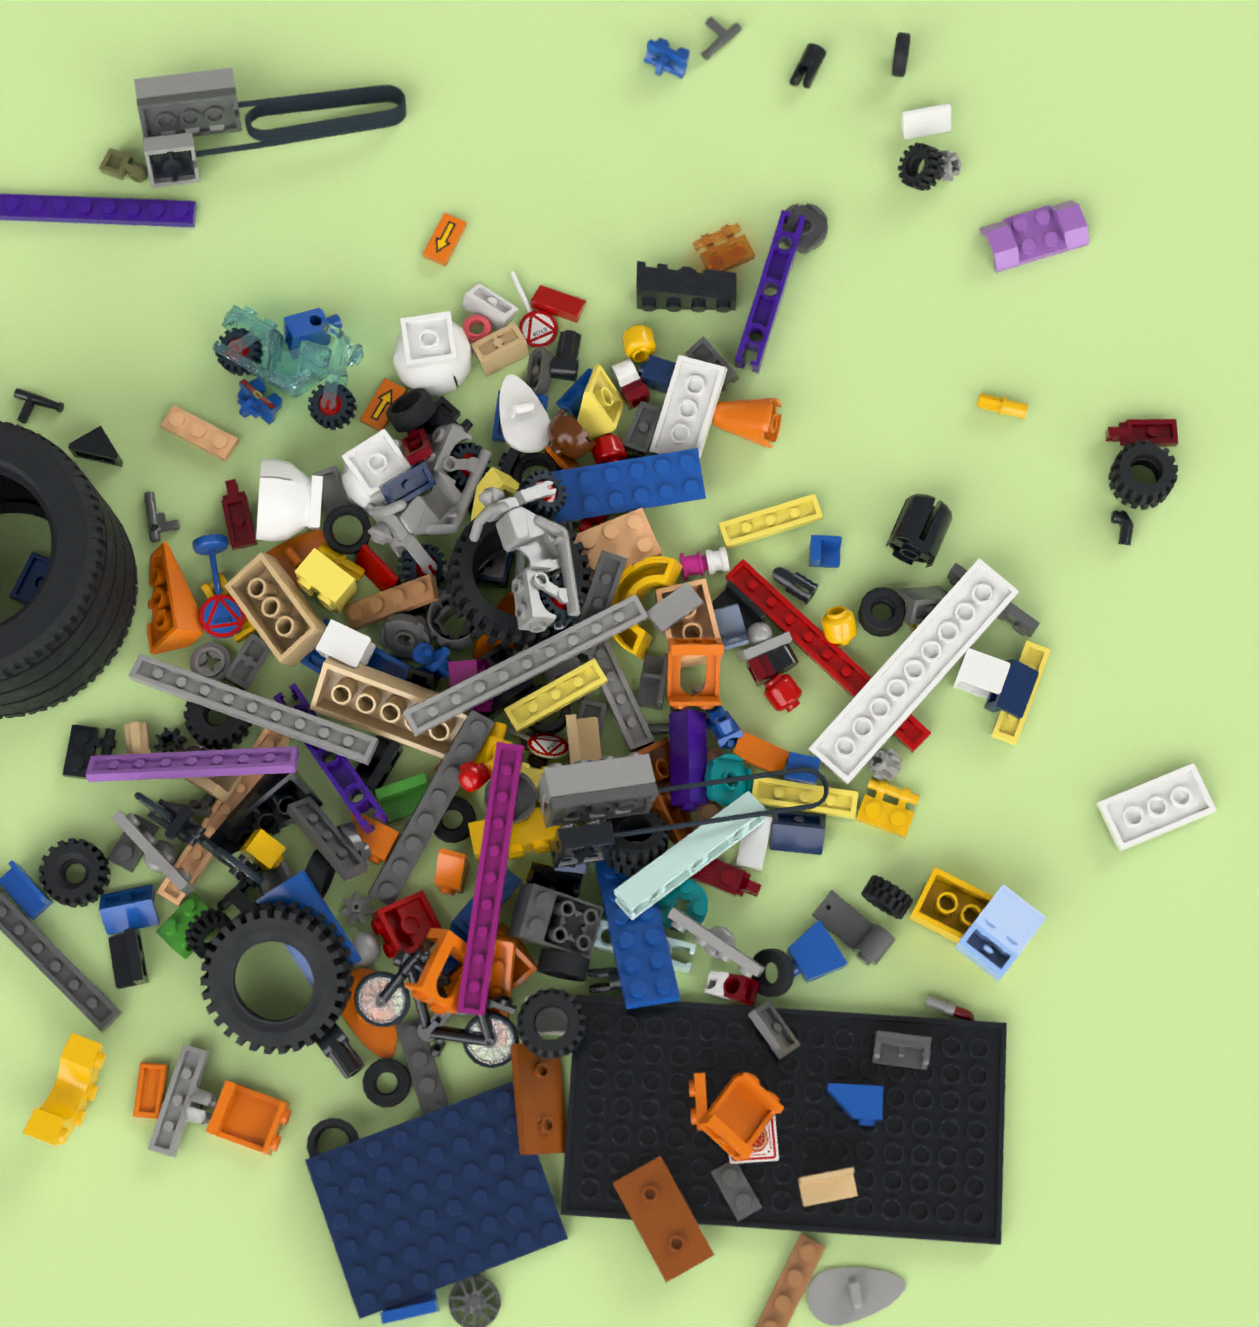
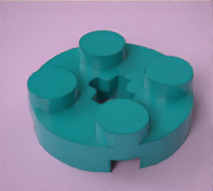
M724 754L710 760L706 764L705 781L723 779L727 777V774L728 778L751 775L752 772L750 768H745L742 763L744 760L735 754ZM753 780L732 782L731 785L725 783L706 786V794L710 801H716L719 805L727 807L747 791L752 793Z
M687 879L658 901L663 925L675 931L679 930L670 925L673 920L667 916L672 908H675L678 899L689 902L686 906L688 910L683 913L700 924L704 922L708 912V898L704 889L691 879Z

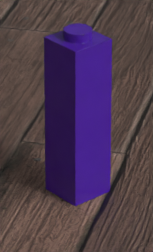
M692 709L670 713V786L705 781L707 764L706 713ZM706 786L671 791V805L681 807L684 812L697 811V807L708 805Z

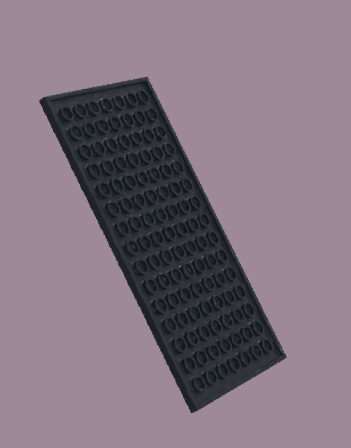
M576 995V1000L580 1003L585 1014L586 1028L580 1045L572 1051L560 1215L632 1220L613 1182L661 1156L699 1225L1001 1245L1007 1023L775 1008L801 1045L779 1060L748 1016L749 1013L758 1008L757 1006L676 1001L626 1009L624 998ZM876 1031L932 1037L927 1070L872 1063ZM749 1072L756 1076L760 1081L759 1084L766 1091L774 1093L779 1098V1103L784 1107L781 1113L775 1114L779 1160L738 1163L762 1207L740 1221H737L711 1174L713 1170L729 1162V1154L707 1133L697 1131V1124H691V1108H696L695 1097H690L689 1080H694V1073H705L707 1111L734 1074ZM828 1083L883 1086L882 1120L880 1122L875 1121V1126L859 1125V1120H852L826 1091V1085ZM854 1167L855 1173L853 1175L858 1196L803 1207L798 1178Z

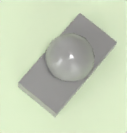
M756 622L749 627L747 632L748 641L753 646L736 653L739 661L749 660L791 642L792 637L790 632L772 637V630L767 624Z

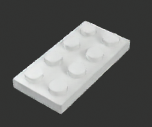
M678 355L649 450L651 453L664 454L698 448L699 458H701L728 370L726 367Z
M1194 763L1097 803L1119 852L1217 811Z

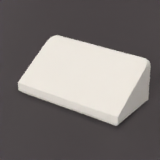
M948 103L904 111L900 122L903 138L911 139L949 132L951 130V105Z
M480 283L465 294L462 308L469 313L483 315L488 318L492 327L496 330L507 326L519 310V308Z
M765 816L766 821L741 839L736 866L762 871L773 817Z

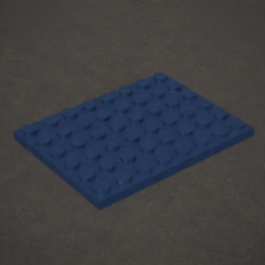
M512 1082L305 1159L359 1319L568 1239L539 1156L520 1155L515 1093Z

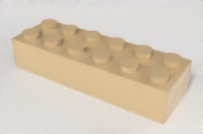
M330 656L323 663L309 708L440 758H444L470 711L469 709L415 737L403 715V711L439 694L438 692L360 663L357 668H353Z

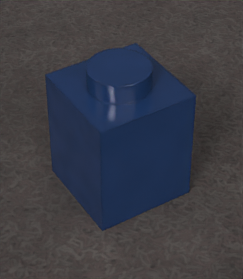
M649 355L647 362H642L638 375L641 376V380L647 388L667 394L676 363Z

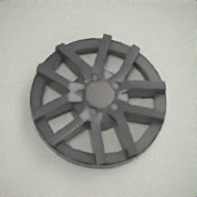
M470 1276L460 1280L453 1287L449 1296L450 1313L454 1320L463 1327H486L495 1320L500 1310L501 1299L497 1287L490 1280L481 1276ZM475 1280L482 1281L486 1284L481 1289L477 1290ZM471 1281L473 1291L468 1293L464 1283ZM461 1286L465 1296H454L457 1289ZM490 1286L493 1293L484 1297L482 1292ZM493 1296L496 1297V1308L486 1302ZM453 1299L464 1300V1306L454 1308ZM485 1306L494 1311L490 1318L482 1312ZM465 1310L462 1320L456 1315L455 1311ZM468 1313L474 1314L472 1325L465 1323ZM478 1314L487 1320L476 1325Z

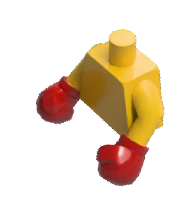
M494 721L495 724L474 761H468L460 766L458 780L465 791L474 792L492 778L497 742L513 744L503 740L507 729L506 724ZM439 763V764L436 766V768L434 769L435 772H436L437 768L439 767L440 763Z

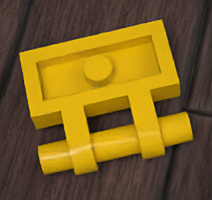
M870 778L867 788L877 792L875 798L864 795L856 821L905 838L914 815L913 811L905 809L906 803L909 802L917 805L920 795L911 793V789L905 787L900 789L889 785V782L881 779V781ZM884 794L899 799L897 806L882 801Z

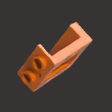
M668 638L666 700L669 706L675 709H687L688 706L712 709L714 706H721L719 698L720 657L723 655L724 645L720 638ZM681 655H706L705 685L696 694H687L680 687Z
M431 928L427 938L435 943V946L430 954V958L418 982H405L404 986L413 992L412 996L415 999L430 1004V1010L440 1015H444L445 1012L457 1014L463 970L453 992L447 998L439 996L436 983L448 955L464 964L467 943L449 929Z

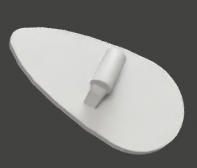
M513 374L507 375L502 383L499 395L500 424L504 439L512 448L520 452L534 453L541 451L550 443V439L547 436V427L550 422L547 412L535 393L523 380Z

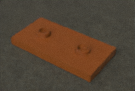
M512 1044L510 1046L520 1155L565 1153L567 1128L560 1058L545 1059L533 1054L524 1044Z
M661 1156L613 1182L616 1191L666 1283L714 1256L712 1249Z

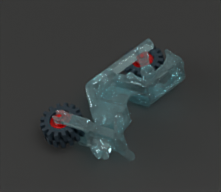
M233 305L232 309L226 313L224 322L221 325L227 330L224 332L226 336H220L218 339L221 342L216 341L212 348L215 351V355L219 358L217 359L219 364L234 375L252 374L293 398L300 397L326 378L325 386L319 384L317 386L319 389L317 391L313 389L311 392L313 398L309 397L308 399L311 405H308V410L311 411L310 415L318 424L326 429L336 430V427L342 429L344 428L343 424L349 425L351 423L349 419H354L355 417L353 411H357V406L354 404L356 402L355 397L346 388L348 381L346 369L347 366L352 367L354 364L358 365L364 356L363 346L361 344L350 345L351 339L342 329L329 323H324L322 331L336 338L332 349L325 345L302 340L299 348L286 351L283 350L285 339L277 330L278 325L266 317L263 321L256 317L258 313L247 306L241 309Z

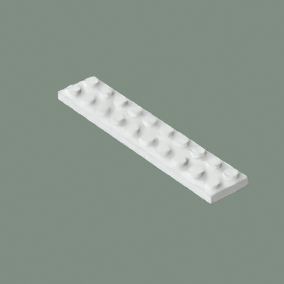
M979 558L809 747L808 751L813 756L818 757L821 763L848 785L1017 596L1019 591Z

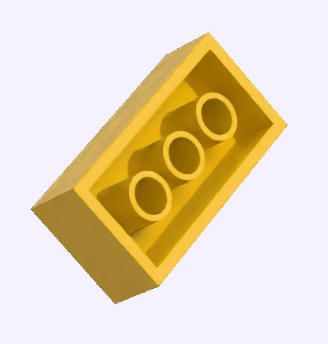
M536 808L528 819L513 825L509 860L521 859L525 857L524 853L534 851L537 855L550 852V846L555 833L561 826L545 828L541 808ZM485 819L468 823L473 851L478 863Z
M934 867L909 919L958 943L993 896Z

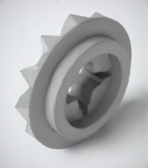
M217 643L200 645L194 650L190 658L191 672L215 681L222 679L231 666V657L228 651ZM208 654L214 661L218 660V663L214 664V672L208 666L204 667V664L208 663Z

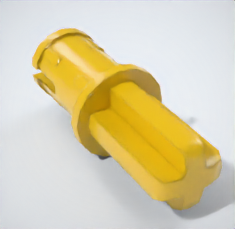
M981 393L977 400V407L998 412L1000 416L1007 414L1025 419L1028 403L1008 400L1006 396L1000 398Z
M324 543L319 547V552L352 576L356 582L363 577L365 570L347 559L346 554L341 555Z

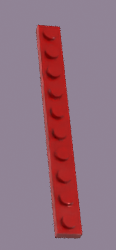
M744 559L725 576V579L731 581L781 632H790L791 641L851 697L854 698L870 681L871 676L836 644L828 642L824 633ZM911 714L895 731L893 736L913 753L931 735V732Z

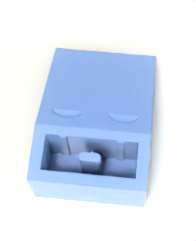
M1003 884L954 948L995 980L999 981L1047 917Z

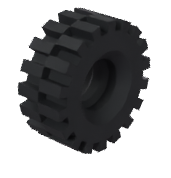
M189 701L185 704L187 711H184L186 728L201 746L204 745L209 750H212V748L222 750L223 747H226L228 750L232 749V744L237 743L239 745L243 742L241 740L242 736L247 737L250 733L247 729L252 727V723L228 715L227 720L223 724L213 725L208 720V714L212 709Z
M69 838L68 842L63 840L57 842L59 846L56 848L51 846L48 849L51 852L49 856L44 855L41 859L45 862L44 866L39 865V871L42 873V876H39V880L44 885L42 887L43 890L58 903L72 908H76V905L85 907L89 901L92 903L96 902V896L104 894L103 887L104 885L108 886L110 882L107 879V875H111V869L107 867L109 862L104 857V853L83 839L77 841L74 838ZM72 864H81L85 868V877L79 883H70L66 879V871Z

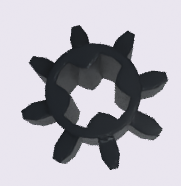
M164 727V732L161 735H155L159 744H156L154 749L156 751L163 750L162 753L186 752L183 748V743L188 740L185 736L179 737L181 731L178 728L171 732ZM168 741H169V742H173V741L175 742L174 746H172V745L167 746L166 743H167Z

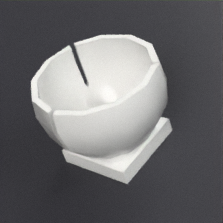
M451 312L400 318L402 331L396 337L393 365L402 383L411 390L424 388L433 397H441L456 391L454 377L457 387L460 388L470 375L473 349L463 329L452 321Z
M384 428L342 455V459L345 462L341 478L342 486L348 501L354 507L361 509L368 517H371L365 510L366 505L384 506L382 502L385 501V498L379 486L412 467L405 456L402 442L392 439Z
M274 458L261 459L256 539L268 542L283 541L302 531L305 527L308 530H319L323 476L312 475L311 478H308L306 474L291 462Z

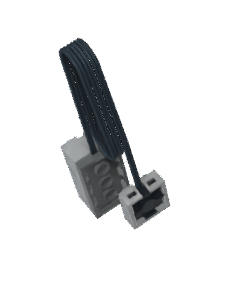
M233 68L134 79L137 107L144 137V153L151 188L200 182L197 157L272 147L392 127L405 119L407 111L406 97L403 91L392 85H378L238 102ZM382 102H392L398 105L393 109L268 130H260L251 126L254 120L264 116ZM255 106L246 114V130L253 139L263 142L195 151L193 137L240 132L242 127L239 108Z

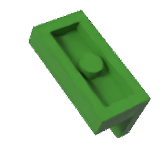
M425 773L375 789L381 808L389 819L387 823H392L412 815L429 785Z

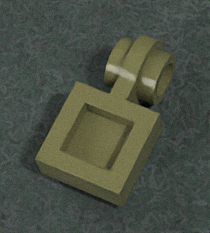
M111 148L107 151L99 167L101 173L121 180L124 179L127 172L129 173V178L138 183H142L148 177V169L145 165L138 162L131 165L133 162L131 155Z

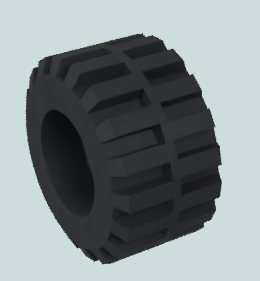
M1138 440L1134 441L1132 446L1130 444L1126 445L1114 460L1108 480H1111L1109 484L1110 489L1116 490L1113 494L1115 498L1121 497V503L1123 505L1131 504L1130 508L1132 509L1141 506V510H1147L1149 505L1154 508L1159 502L1162 503L1171 492L1178 477L1176 475L1178 465H1173L1176 459L1173 455H1168L1169 449L1166 447L1161 449V444L1158 442L1152 445L1150 440H1144L1143 444ZM1137 465L1149 468L1155 475L1156 483L1146 485L1137 482L1132 477L1130 468Z
M650 811L645 814L606 819V822L611 821L613 833L666 825L664 818H659L660 815L658 813H651ZM669 830L614 838L615 843L612 849H609V856L605 860L607 861V866L610 869L615 868L614 872L618 874L621 872L625 873L627 877L635 875L668 850Z
M548 988V990H538L534 995L531 994L527 1001L522 1003L521 1010L517 1015V1031L527 1049L545 1059H559L577 1049L585 1035L586 1020L583 1009L574 996L561 989ZM546 1008L560 1009L568 1020L566 1032L556 1040L544 1039L538 1034L535 1027L538 1014Z

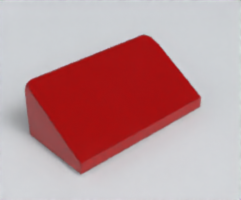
M542 285L538 287L531 299V308L546 311L551 315L578 323L586 304V300Z
M367 544L362 545L355 564L365 570L364 575L381 592L390 589L394 584L401 583L400 578Z

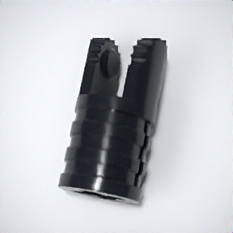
M813 43L807 44L790 79L791 86H798L804 76L802 85L804 88L810 89L826 56V51L821 46Z
M777 567L772 572L773 579L785 586L787 593L797 597V599L805 604L810 602L819 587L817 583L807 579L804 575L802 576L799 572L793 574L789 570L784 569V567ZM797 583L801 587L805 588L809 591V593L797 587L795 584Z
M617 967L588 969V977L609 976L610 981L590 985V993L622 990Z

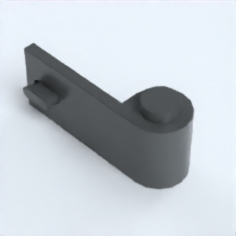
M833 890L829 892L812 914L813 917L818 921L820 920L825 927L857 952L856 958L866 966L870 964L877 965L895 942V938L887 930L878 924H872Z

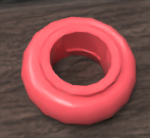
M471 315L462 324V329L470 343H474L492 333L491 322L483 315ZM478 324L482 325L484 330L480 334H473L470 332V328Z

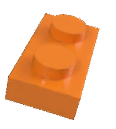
M694 1073V1080H689L690 1097H695L696 1108H691L692 1125L698 1124L707 1112L705 1073ZM697 1125V1131H703V1130Z

